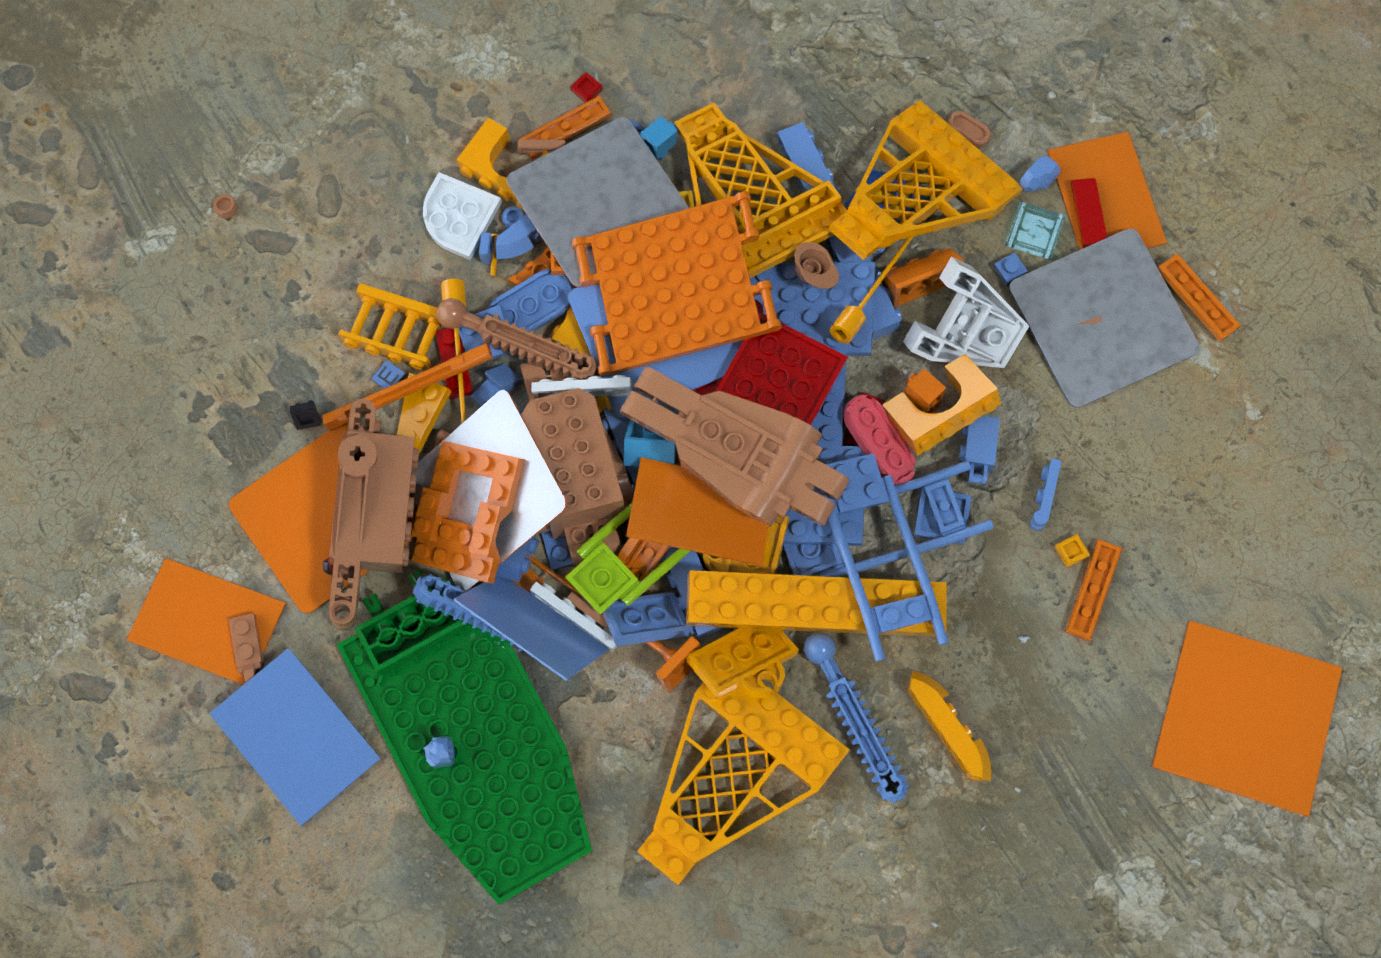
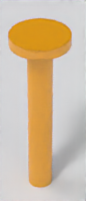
M496 233L491 234L494 242L490 277L496 276V239L500 235Z

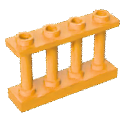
M360 283L356 292L363 304L351 331H339L338 335L343 344L351 349H356L357 347L365 349L368 354L378 356L379 354L387 356V359L395 363H401V361L408 363L409 366L416 370L422 371L423 368L427 370L432 368V364L429 358L426 357V354L437 328L444 327L437 319L436 313L438 308ZM376 305L383 307L385 311L371 340L359 335L371 308ZM398 312L404 314L407 318L393 347L381 342L393 314ZM420 319L426 321L429 325L415 354L403 349L415 321Z

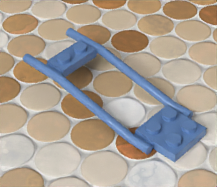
M874 453L826 464L850 480L839 501L824 497L836 505L828 520L861 610L875 662L886 659L879 638L881 633L932 621L939 646L949 643L934 591L899 501L892 475L881 478ZM889 502L924 595L871 608L838 515Z
M968 460L923 477L895 485L897 494L924 487L940 528L942 537L916 544L919 554L994 529L991 519L966 527L948 478L971 470ZM783 544L793 575L848 576L836 544ZM902 548L856 562L855 565L857 571L861 572L907 558L909 554L906 548Z

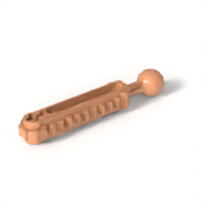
M454 298L443 300L438 305L436 314L440 324L450 329L464 326L479 332L484 344L490 345L492 343L493 349L501 347L502 352L508 350L512 356L518 354L521 360L527 358L528 363L535 361L538 367L544 365L547 371L552 368L555 374L561 372L564 378L570 376L578 380H587L598 372V366L593 356L587 355L586 352L580 354L576 348L570 350L569 345L563 347L560 341L554 343L550 337L546 340L543 338V334L537 336L533 330L527 332L524 326L518 328L516 323L510 325L507 319L501 321L498 314H495L493 317L486 315L485 319L468 313L465 305L460 300Z

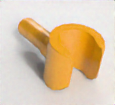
M600 396L595 399L599 413L605 408H608L609 411L612 410L608 396Z

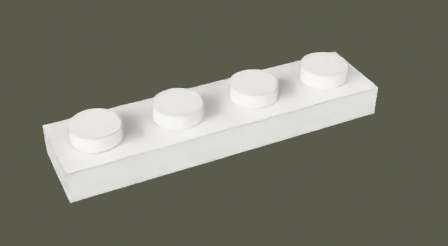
M616 375L605 379L593 376L587 380H578L576 378H566L563 381L542 379L539 382H532L531 389L535 399L580 388L598 398L600 396H628L631 391H634V385L630 377Z
M535 582L530 589L533 596L608 647L610 652H614L617 647L609 628L602 630L595 624L597 621L586 613L582 615L576 611V606L565 597L561 600L555 596L556 591L546 583L540 585Z

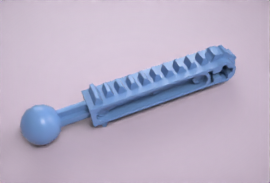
M432 574L418 578L413 589L418 603L424 604L426 608L429 606L433 607L435 612L440 610L444 612V616L449 614L453 616V620L460 619L463 621V624L469 623L474 629L478 627L482 629L483 633L487 631L491 633L492 637L496 635L500 637L501 641H509L453 601L454 598L469 590H461L460 586H452L450 581H441V577L437 578L432 576Z
M824 632L811 634L804 643L803 650L805 656L810 662L820 664L828 679L831 691L826 696L829 700L836 699L831 705L833 709L841 708L837 716L839 718L846 717L842 725L844 727H851L847 735H855L852 744L861 746L856 752L858 755L865 754L862 763H870V767L866 771L867 773H875L872 782H879V786L876 789L877 792H880L883 800L897 803V801L903 798L905 799L909 784L905 780L906 777L905 775L898 774V771L901 769L899 765L892 766L896 758L895 756H887L891 750L889 746L882 747L886 739L885 737H877L881 732L880 728H872L876 720L874 718H867L871 713L870 709H862L866 701L857 700L861 692L860 690L853 691L857 686L856 682L847 681L833 658L836 652L835 641ZM892 772L893 774L890 775L892 781L900 783V786L897 787L898 793L887 792L886 789L889 787L887 779H882L881 777H886Z

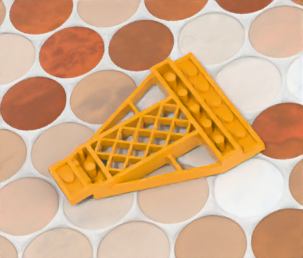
M919 100L890 121L847 212L830 224L829 230L862 260H865L878 249L889 247L901 239L983 219L991 221L1004 210L1010 201L1021 194L1023 188L996 163ZM888 136L911 155L903 161L897 160L883 147ZM880 158L891 170L869 185L866 181L877 159ZM917 169L927 170V175L918 174ZM902 180L912 181L913 186L903 185ZM918 182L928 183L929 188L919 187ZM934 184L944 185L945 190L935 189ZM887 191L897 192L898 197L887 196ZM903 193L914 194V199L904 198ZM920 195L930 196V201L920 200ZM958 195L976 211L960 214L947 202ZM876 203H882L883 208H880ZM888 204L899 205V210L889 209ZM905 206L915 207V212L905 211ZM937 210H940L948 217L920 224ZM893 218L900 219V224L897 223Z
M715 102L674 122L678 134L686 143L696 206L701 205L697 183L698 177L702 178L717 200L732 197L733 190L762 195L760 202L754 200L749 202L750 208L757 209L756 215H752L755 229L759 231L760 238L757 241L742 245L750 279L793 257L796 248L800 244L805 242L818 244L834 236L829 230L830 224L846 213L847 209L841 203V195L829 180L826 182L822 181L743 133L735 123L723 115ZM733 148L741 149L740 154L729 153L728 151ZM760 155L785 170L774 175ZM713 158L720 159L719 165L707 163V161ZM724 161L737 162L736 167L723 166ZM741 163L753 165L752 171L739 169ZM710 171L716 172L715 178ZM720 174L733 175L732 180L719 179ZM737 176L749 178L748 184L736 183ZM796 176L814 188L791 198L780 183ZM753 179L765 181L764 188L752 186ZM722 188H727V189H728L727 195H726V193L723 191ZM765 197L777 198V205L764 203ZM733 207L739 234H742L746 230L741 209L738 211L736 207Z
M703 682L694 693L653 832L637 852L679 886L695 864L818 793L850 749L773 689H771L772 692L769 698H754L744 694L739 688L716 698ZM699 701L729 724L710 749H704L688 736ZM735 729L741 733L740 735H731ZM744 738L746 752L730 754L729 740ZM747 739L762 751L749 752ZM726 741L727 755L714 756ZM688 742L703 754V758L673 794L671 793L672 785L685 743ZM765 755L766 769L751 770L749 756ZM768 755L774 759V762L770 765V767L768 763ZM746 757L748 771L732 772L731 758ZM728 759L730 773L714 775L713 760ZM710 761L711 775L697 777ZM782 765L811 789L778 808L760 793V789L777 767ZM764 773L753 787L751 775ZM749 775L750 789L735 791L733 777ZM730 777L732 791L716 793L715 779ZM712 779L713 794L698 795L697 781ZM694 782L695 796L682 797ZM748 794L737 808L735 795ZM732 796L734 810L718 812L717 797ZM714 798L716 812L700 814L699 799ZM753 798L760 799L773 810L770 814L730 837L725 836ZM696 800L697 814L682 816L680 801ZM676 803L679 816L671 810ZM732 814L720 829L719 816ZM716 816L718 831L702 833L701 818ZM698 818L699 832L684 820ZM716 835L711 842L704 837Z

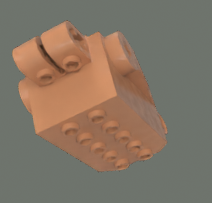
M535 361L532 363L527 362L520 364L529 398V403L521 416L567 501L565 510L544 527L539 534L551 531L553 539L566 536L575 568L583 561L576 550L632 503L633 492L626 468L601 421L595 397L580 388L535 399L531 392L532 382H539L542 379L563 381L566 378L563 377L561 372L555 374L552 368L549 370L550 375H545L543 365L538 367ZM617 529L602 541L616 556L622 549Z
M646 366L634 385V388L643 395L631 391L619 412L675 444L683 470L703 480L736 509L767 526H772L774 521L782 525L790 509L816 524L825 526L836 505L824 496L839 501L850 480L840 472L818 461L822 451V447L818 446V443L822 438V434L817 429L787 413L721 391L701 396Z
M365 398L358 399L352 404L348 431L346 435L342 436V443L338 449L339 470L329 554L330 564L333 566L329 616L332 625L340 631H348L356 623L362 570L402 573L403 566L408 567L409 547H405V542H410L412 522H408V517L413 518L414 497H410V493H415L417 473L412 472V470L418 468L419 448H414L415 437L381 434V420H376V407L373 402ZM365 416L366 426H361L362 417ZM344 580H348L349 584L347 593H342L345 587ZM341 611L350 613L345 619L336 617Z

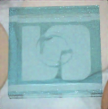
M1020 201L1005 246L1051 260L1066 215Z

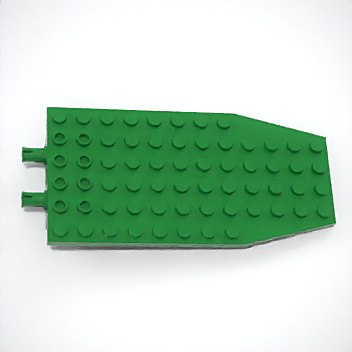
M422 569L414 571L418 578L424 577ZM411 572L410 574H408L407 578L408 580H410L414 588L416 586L417 579L415 575H413V573ZM451 581L450 585L456 587L454 581ZM376 593L369 595L373 605L365 597L362 602L369 612L371 619L355 627L356 634L336 644L427 825L471 872L481 886L498 905H501L592 853L593 850L567 747L510 642L507 640L501 641L500 637L496 635L492 637L491 633L487 631L483 633L482 629L478 627L474 629L469 623L463 624V621L460 619L453 620V616L449 614L444 616V612L440 610L435 612L431 606L426 608L424 604L417 602L415 595L386 611ZM449 736L452 738L454 745V764L440 768L432 767L426 761L424 747L433 738Z

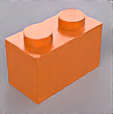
M925 368L919 374L914 372L907 379V387L904 389L905 395L919 410L925 413H933L941 405L946 387Z

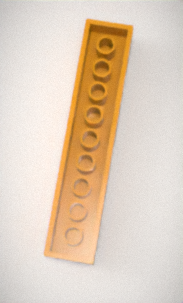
M690 570L688 573L686 626L867 634L861 610L849 578ZM860 578L871 608L924 595L919 581ZM930 582L946 631L947 582ZM932 621L880 634L936 637Z

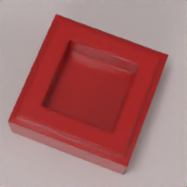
M587 72L570 86L571 91L585 103L595 98L603 90V86Z

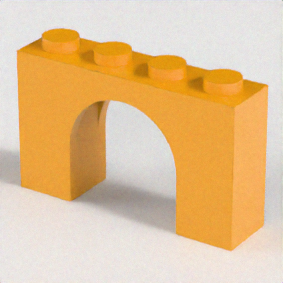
M488 117L456 159L460 169L459 172L468 179L473 178L477 180L484 189L494 190L503 200H511L524 211L509 188L507 178L493 170L496 158L510 141L508 129ZM545 150L541 157L549 154V152Z
M966 354L944 366L948 381L961 395L959 401L949 410L935 414L925 413L919 410L903 392L882 404L903 439L917 456L930 450L934 445L951 437L960 429L972 424L981 416L1001 405L998 388Z

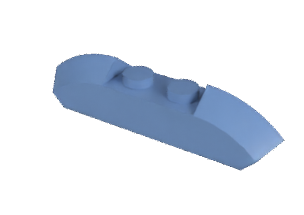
M527 214L497 236L496 259H507L522 255L534 248V242L542 240Z

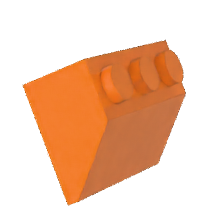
M950 248L943 251L939 249L923 259L915 258L903 267H892L882 280V284L890 290L892 296L890 301L893 307H898L946 288L947 286L939 278L951 256L964 262L963 258Z

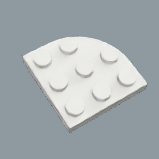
M439 172L425 197L423 218L430 236L440 247L471 260L480 244L482 232L487 231L502 200L496 195Z

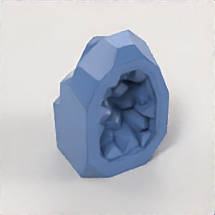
M1047 155L1042 156L1026 171L1019 184L1024 192L1047 189L1057 179L1061 170L1058 164Z
M451 737L433 738L424 747L426 761L432 767L440 768L454 764V745Z

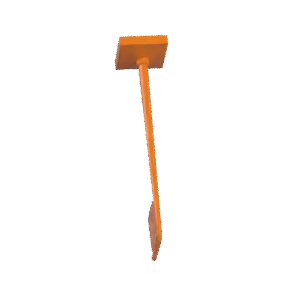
M532 556L529 558L531 562L545 571L546 574L540 579L529 568L527 574L523 573L520 582L513 581L531 593L530 589L535 582L542 585L545 583L542 579L549 574L583 598L571 584L566 583L564 577ZM693 636L678 650L670 649L660 641L645 642L664 656L663 659L666 663L656 672V675L661 685L670 693L693 670L686 662L688 654L700 649L701 645Z

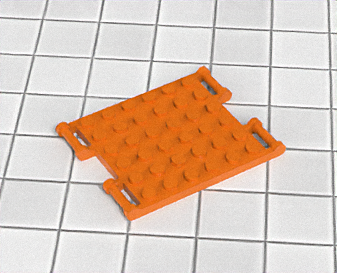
M742 191L732 197L591 236L572 239V246L576 250L581 273L579 277L580 285L588 287L600 284L608 321L607 325H597L590 328L591 337L595 340L600 365L598 367L599 376L603 377L768 334L782 328L774 308L771 295V281H760L756 285H751L742 245L757 241L760 235L758 229H755L749 204L751 201L749 192ZM740 206L746 230L742 234H739L733 207ZM591 246L597 269L596 274H590L585 248ZM760 294L767 317V322L764 324L760 322L754 297ZM610 335L616 359L614 364H609L604 341V336Z

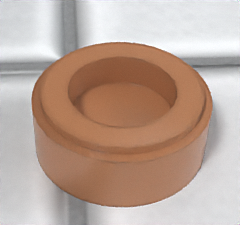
M222 194L213 201V209L219 217L227 219L236 214L238 204L233 196Z

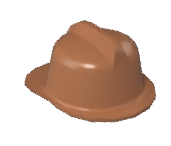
M805 242L796 248L794 253L795 272L800 280L820 289H829L838 283V270L825 248L814 242Z

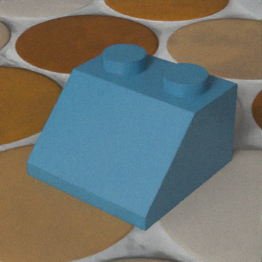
M632 420L629 421L624 438V466L639 469L641 457L675 464L677 458L675 444Z

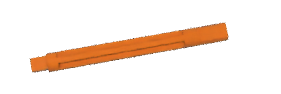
M485 343L364 398L373 402L376 409L381 408L453 375L460 374L494 359L491 348ZM353 403L322 415L323 423L329 431L349 422L350 409Z

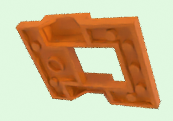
M441 441L430 489L423 487L411 533V536L417 537L411 561L494 584L500 561L495 541L500 522L513 509L525 459ZM460 471L493 478L487 503L480 501L474 526L449 519Z

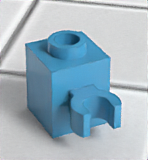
M662 116L641 132L642 139L656 160H662L668 155V150L677 144L676 126L671 121L667 122Z

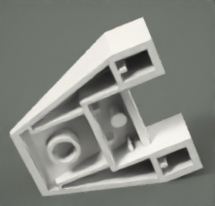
M951 256L939 278L948 288L957 291L955 297L936 330L914 321L903 342L911 352L930 361L951 363L966 354L975 365L1005 368L1029 325L972 266Z

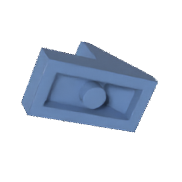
M503 364L485 372L487 380L471 395V398L482 407L501 390H505L510 394L523 380L506 364Z

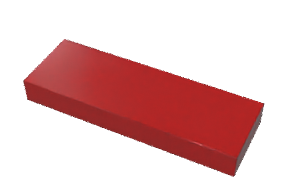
M1096 178L1072 180L1071 189L1082 246L1086 248L1107 238Z

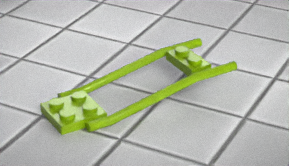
M632 503L576 550L583 561L565 577L600 616L619 598L629 607L690 552V550L677 549L640 582L602 542L630 517Z

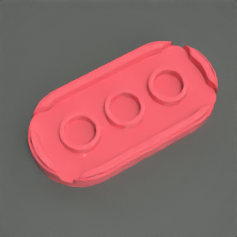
M857 395L848 401L844 407L845 424L865 455L874 453L881 478L892 475L895 485L911 480L915 474V471H913L914 465H916L915 457L884 407L874 398H867V395Z

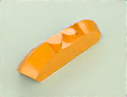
M912 671L908 694L965 775L971 780L991 781V762L988 751L981 738L974 742L972 741L971 737H973V734L966 724L961 725L955 717L958 714L950 702L945 703L943 699L949 693L931 677Z

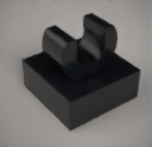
M309 400L306 403H296V405L290 406V414L297 430L321 425V418L314 401Z

